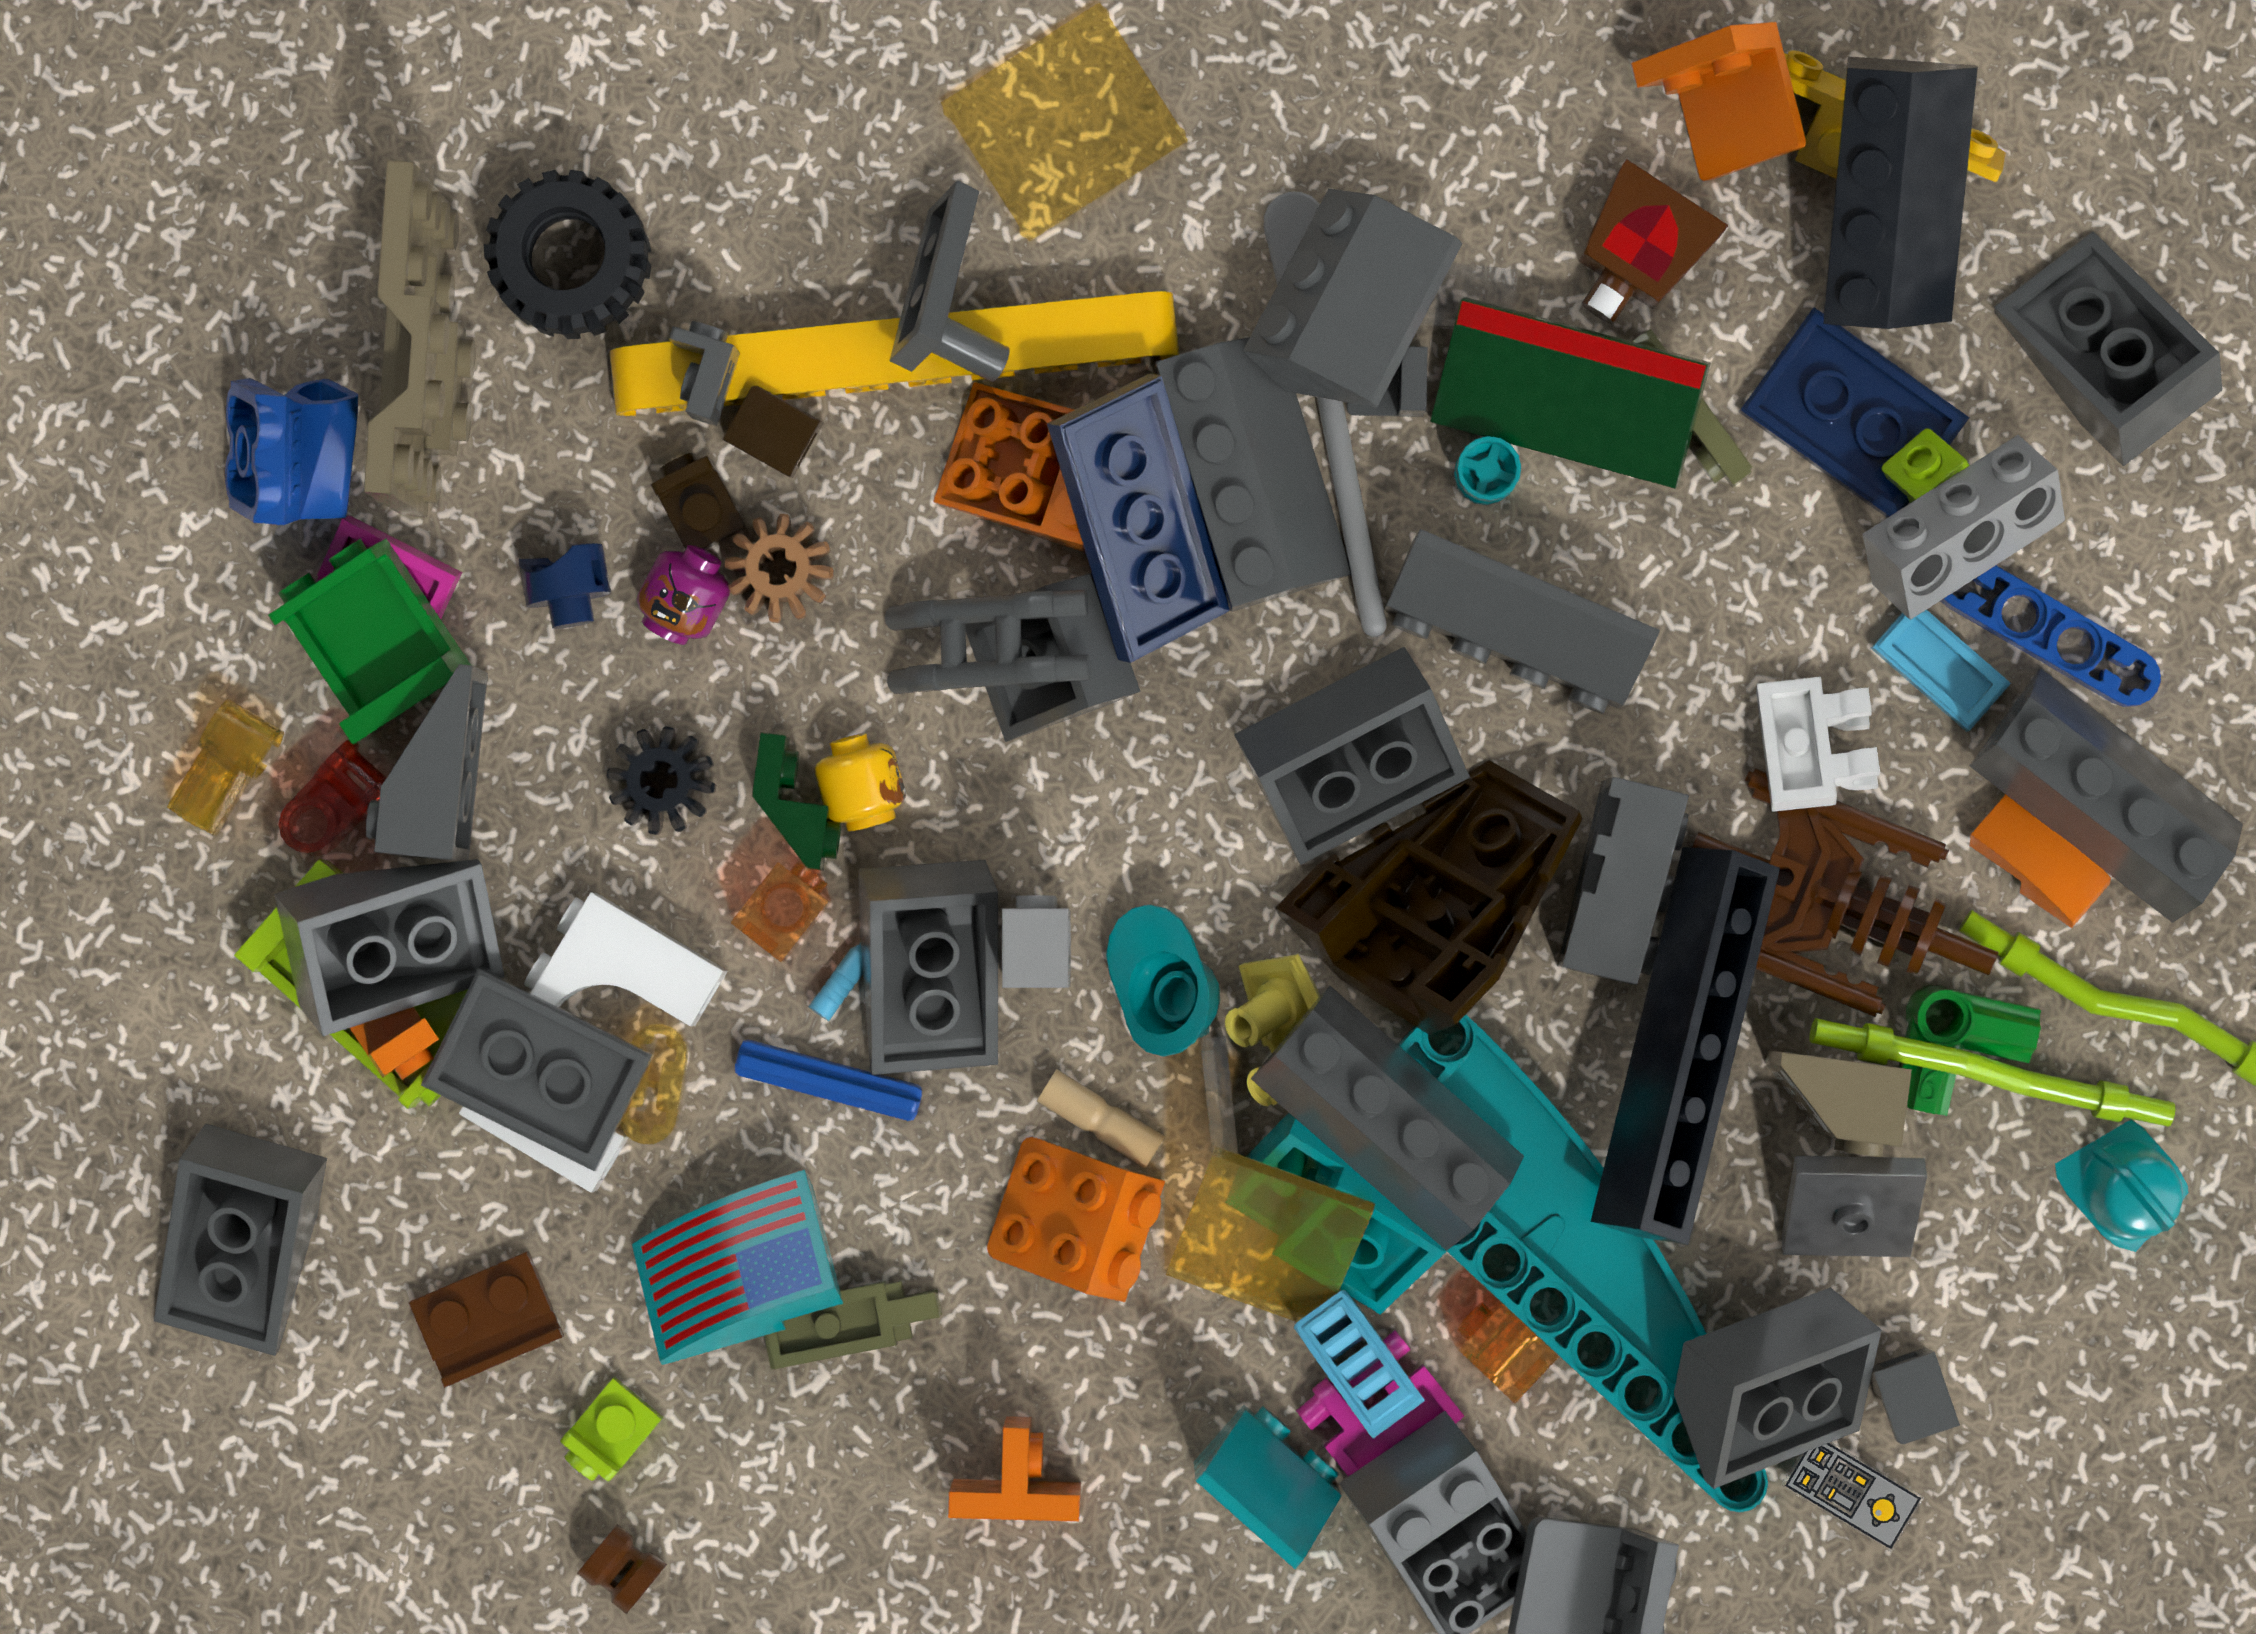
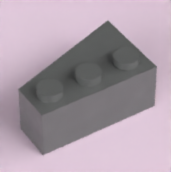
M1617 777L1601 781L1557 967L1631 985L1638 984L1640 973L1651 974L1659 943V938L1652 937L1651 933L1657 911L1665 913L1669 903L1674 876L1668 875L1674 850L1680 851L1685 837L1689 816L1685 813L1689 798L1688 794Z

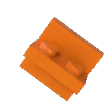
M1006 1416L1003 1426L1002 1480L953 1479L949 1490L948 1518L1079 1522L1081 1482L1030 1481V1478L1042 1477L1044 1432H1031L1032 1417Z

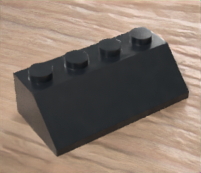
M1848 56L1823 324L1893 329L1952 322L1977 65Z

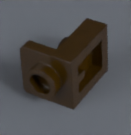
M688 453L668 462L659 469L662 478L652 483L651 487L660 499L685 549L688 545H693L706 550L747 529L718 471L708 456L696 460L693 453Z

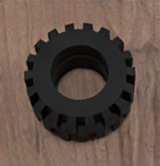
M556 170L542 172L543 179L535 183L530 178L525 179L517 184L521 190L512 199L506 194L498 203L502 211L497 219L490 217L486 229L491 236L489 244H484V258L489 263L490 270L487 271L492 286L499 293L501 300L520 320L528 326L530 324L537 328L540 333L552 337L556 333L564 335L566 339H581V333L591 332L596 336L607 332L605 328L607 324L614 320L620 324L629 316L626 310L633 301L639 304L645 293L642 289L644 279H650L652 266L648 261V252H651L649 238L645 234L643 223L621 192L615 191L607 181L596 177L595 180L588 178L583 171L570 170L569 175H559ZM564 220L585 221L598 230L605 244L604 260L599 271L589 282L578 288L556 290L547 287L538 279L532 267V252L537 239L548 227Z

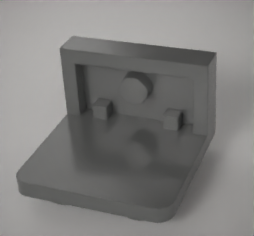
M1547 1517L1534 1518L1529 1523L1508 1634H1665L1664 1620L1670 1589L1676 1578V1557L1679 1545L1633 1528Z

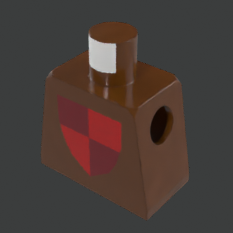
M1626 159L1614 178L1579 259V262L1600 275L1581 303L1582 306L1609 324L1615 323L1632 296L1651 309H1654L1717 242L1728 227V224Z

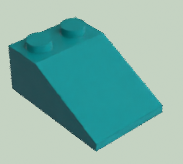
M1243 1405L1193 1462L1195 1480L1290 1566L1296 1569L1305 1559L1342 1497L1340 1489L1332 1483L1339 1473L1313 1449H1310L1303 1457L1284 1440L1292 1431L1266 1407L1262 1406L1254 1414Z

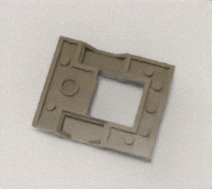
M387 160L377 295L387 306L380 411L368 423L364 492L402 516L428 517V503L439 502L442 483L441 466L432 465V454L457 456L458 441H468L470 437L471 405L470 403H461L462 379L473 378L476 345L475 340L465 339V328L458 322H449V316L442 314L452 313L454 306V275L444 273L446 249L456 250L458 245L459 214L457 211H450L449 201L414 162Z

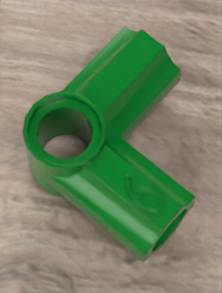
M1927 985L1919 988L1907 1003L1906 1020L1908 1025L1905 1038L2029 1063L2033 1052L2036 1050L2041 1030V1010L2031 1006L1956 991L1941 985ZM1947 999L1953 1008V1019L1946 1029L1932 1032L1926 1023L1927 1010L1935 1001ZM1899 1062L1898 1068L1912 1069L1907 1108L1947 1116L1956 1074Z

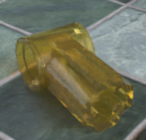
M225 700L203 731L198 745L201 751L167 805V808L192 825L211 835L217 836L250 780H256L265 771L267 765L262 762L272 745L279 748L284 737V731L233 700Z

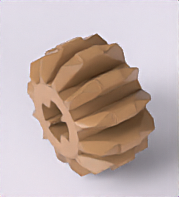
M779 514L776 534L770 535L768 526L761 517L754 519L753 528L760 538L755 544L740 533H737L733 538V542L740 549L748 553L746 559L738 557L725 559V567L728 570L746 572V576L734 580L729 585L730 593L734 596L742 595L755 588V591L746 601L744 609L750 615H754L761 609L766 599L770 600L768 618L772 623H780L783 616V602H789L791 611L798 620L805 618L807 615L806 609L798 597L805 592L814 602L822 604L826 599V595L819 588L810 584L812 578L820 580H831L834 578L833 568L812 564V561L823 558L830 553L831 549L828 543L825 541L818 542L804 549V546L813 536L815 528L809 522H805L799 527L794 536L790 537L791 519L788 514ZM776 552H785L788 562L796 566L794 576L790 578L785 574L784 578L787 582L781 585H774L772 576L763 571V565L767 558L771 562H775L772 554Z

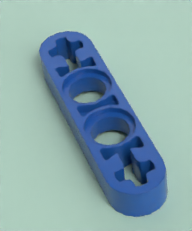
M1997 565L1973 579L1977 585L1987 591L1994 589L1995 580L2005 585V588L1992 600L1988 617L1978 611V608L1987 600L1975 593L1968 592L1960 599L1950 594L1940 601L1957 614L2113 704L2122 707L2141 705L2151 700L2160 686V668L2156 660L2147 652ZM2013 596L2027 598L2036 610L2034 625L2026 632L2010 630L2002 619L2004 603ZM2068 628L2082 630L2091 642L2089 657L2081 664L2066 662L2057 651L2058 638ZM2106 643L2115 648V652L2108 657V661L2122 668L2129 667L2134 662L2142 666L2138 676L2146 682L2143 690L2134 688L2123 694L2118 690L2122 680L2107 669L2100 670L2098 680L2089 675V672L2102 660Z

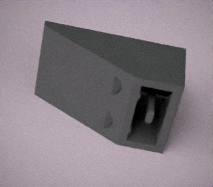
M1446 1411L1339 1483L1364 1524L1438 1634H1470L1514 1603L1527 1532L1476 1449Z

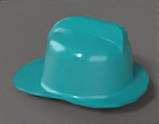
M1151 904L1132 908L1118 919L1109 935L1106 954L1109 974L1133 1040L1144 1051L1163 1057L1179 1054L1194 1044L1198 1038L1209 1034V1026L1217 1016L1221 1001L1220 985L1213 970L1201 961L1193 937L1182 919L1167 908Z
M2132 1119L2055 1163L2056 1176L2065 1193L2099 1233L2116 1247L2136 1252L2152 1236L2168 1231L2175 1225L2174 1221L2179 1216L2183 1199L2189 1193L2188 1185L2176 1164L2147 1131Z

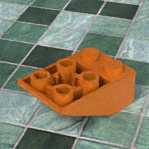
M973 382L933 502L1086 553L1047 423L1075 409Z

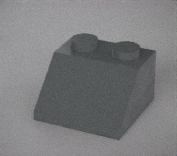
M1092 573L1045 585L1034 590H1087V616L1021 619L1022 657L1089 654L1091 663L1090 680L987 686L986 690L1005 742L1100 709L1141 692L1131 663L1120 661L1117 658ZM995 621L965 624L966 634L976 662L997 660Z

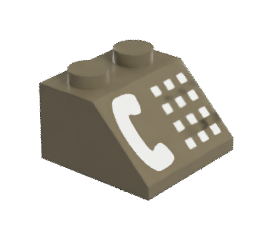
M1766 1050L1765 1064L1820 1135L1836 1138L1834 1150L1882 1157L1884 1145L1902 1147L1912 1069Z

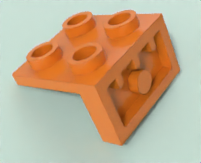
M1776 22L1729 25L1631 63L1637 88L1663 85L1666 95L1679 94L1698 174L1702 181L1720 178L1802 149L1806 145Z

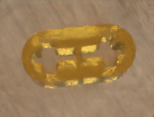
M652 1024L641 1029L631 1042V1044L642 1048L643 1044L654 1043L657 1034H663L667 1036V1046L676 1049L677 1052L675 1061L671 1060L663 1063L660 1081L649 1080L652 1061L650 1062L620 1123L624 1133L632 1141L640 1144H656L667 1139L675 1130L679 1119L688 1063V1044L683 1034L675 1027L666 1024ZM648 1087L658 1088L656 1108L661 1112H666L667 1117L665 1124L661 1123L653 1126L651 1134L641 1132V1122L631 1118L633 1107L644 1106Z

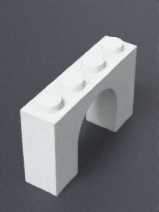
M590 892L585 902L577 897L572 901L557 927V930L565 935L552 957L544 952L540 955L529 972L524 985L532 990L531 994L557 1007H560L568 998L583 989L597 985L618 986L637 994L685 1024L696 1026L728 971L598 893ZM464 1106L459 1112L461 1116L591 1193L599 1189L630 1136L618 1128L597 1171H593Z

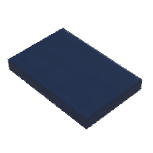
M1813 307L1741 407L1739 413L1888 518L1907 506L1910 501L1899 488L1886 478L1882 471L1883 464L1924 429H1931L1947 444L1951 445L1970 417L1842 326L1823 324L1824 314Z

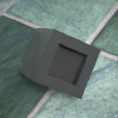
M1409 346L1377 408L1347 402V412L1353 416L1423 417L1426 412L1428 347Z
M1925 1347L1874 1365L1870 1384L1873 1392L1881 1397L1894 1438L1898 1443L1907 1444L1960 1426L1934 1351Z

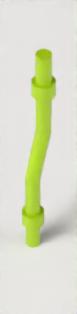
M1973 910L1967 914L1958 929L1960 933L1980 945L1998 951V956L2000 957L1998 964L2019 977H2022L2025 973L2091 1014L2174 1028L2232 1064V1073L2256 1086V1042L2253 1040L2248 1044L2242 1042L2180 1003L2100 990L2040 953V944L2020 932H2017L2014 936Z
M1815 1018L1810 1029V1043L1857 1053L1858 1060L1886 1065L1888 1060L1956 1074L2020 1095L2089 1109L2093 1117L2121 1122L2125 1117L2169 1127L2175 1116L2174 1102L2129 1093L2128 1086L2103 1080H2100L2097 1085L2032 1072L1965 1050L1894 1035L1893 1028L1865 1023L1862 1028Z

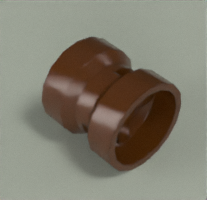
M617 1524L577 1574L591 1586L601 1585L611 1593V1602L627 1614L667 1564L652 1552L642 1553L633 1545L632 1535ZM630 1559L634 1561L635 1564L622 1580L617 1583L614 1578Z

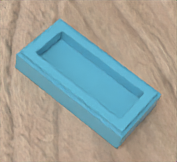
M1925 610L1911 620L1901 613L1871 647L1876 654L1966 732L1973 728L2011 684L1928 610Z

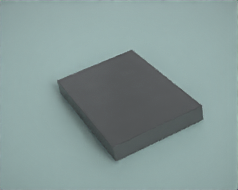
M478 969L421 1086L590 1170L597 1171L654 1054L482 969Z

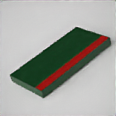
M1464 297L1460 301L1430 422L1483 437L1501 438L1509 444L1676 489L1679 486L1711 362Z

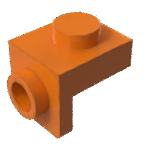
M414 1007L350 1028L382 1078L394 1070L401 1080L408 1077L434 1059L428 1048L439 1040L425 1018L421 1019Z

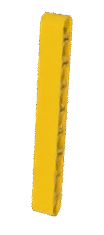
M1143 292L950 312L948 314V318L1009 347L1010 353L1007 363L998 378L1015 376V370L1034 369L1035 374L1078 370L1077 364L1097 362L1098 368L1138 364L1141 363V357L1160 356L1161 360L1179 355L1172 292ZM900 318L728 335L726 343L734 345L740 355L724 406L742 405L750 388L753 386H759L773 395H782L783 400L826 396L825 390L845 388L846 394L888 390V384L908 382L909 387L952 383L951 377L971 375L972 381L984 380L985 378L933 353H930L912 372L890 362ZM671 341L625 346L609 351L616 415L637 416L636 410L656 408V413L686 410L688 401L680 399L683 380L690 363L700 364L703 355L676 347Z

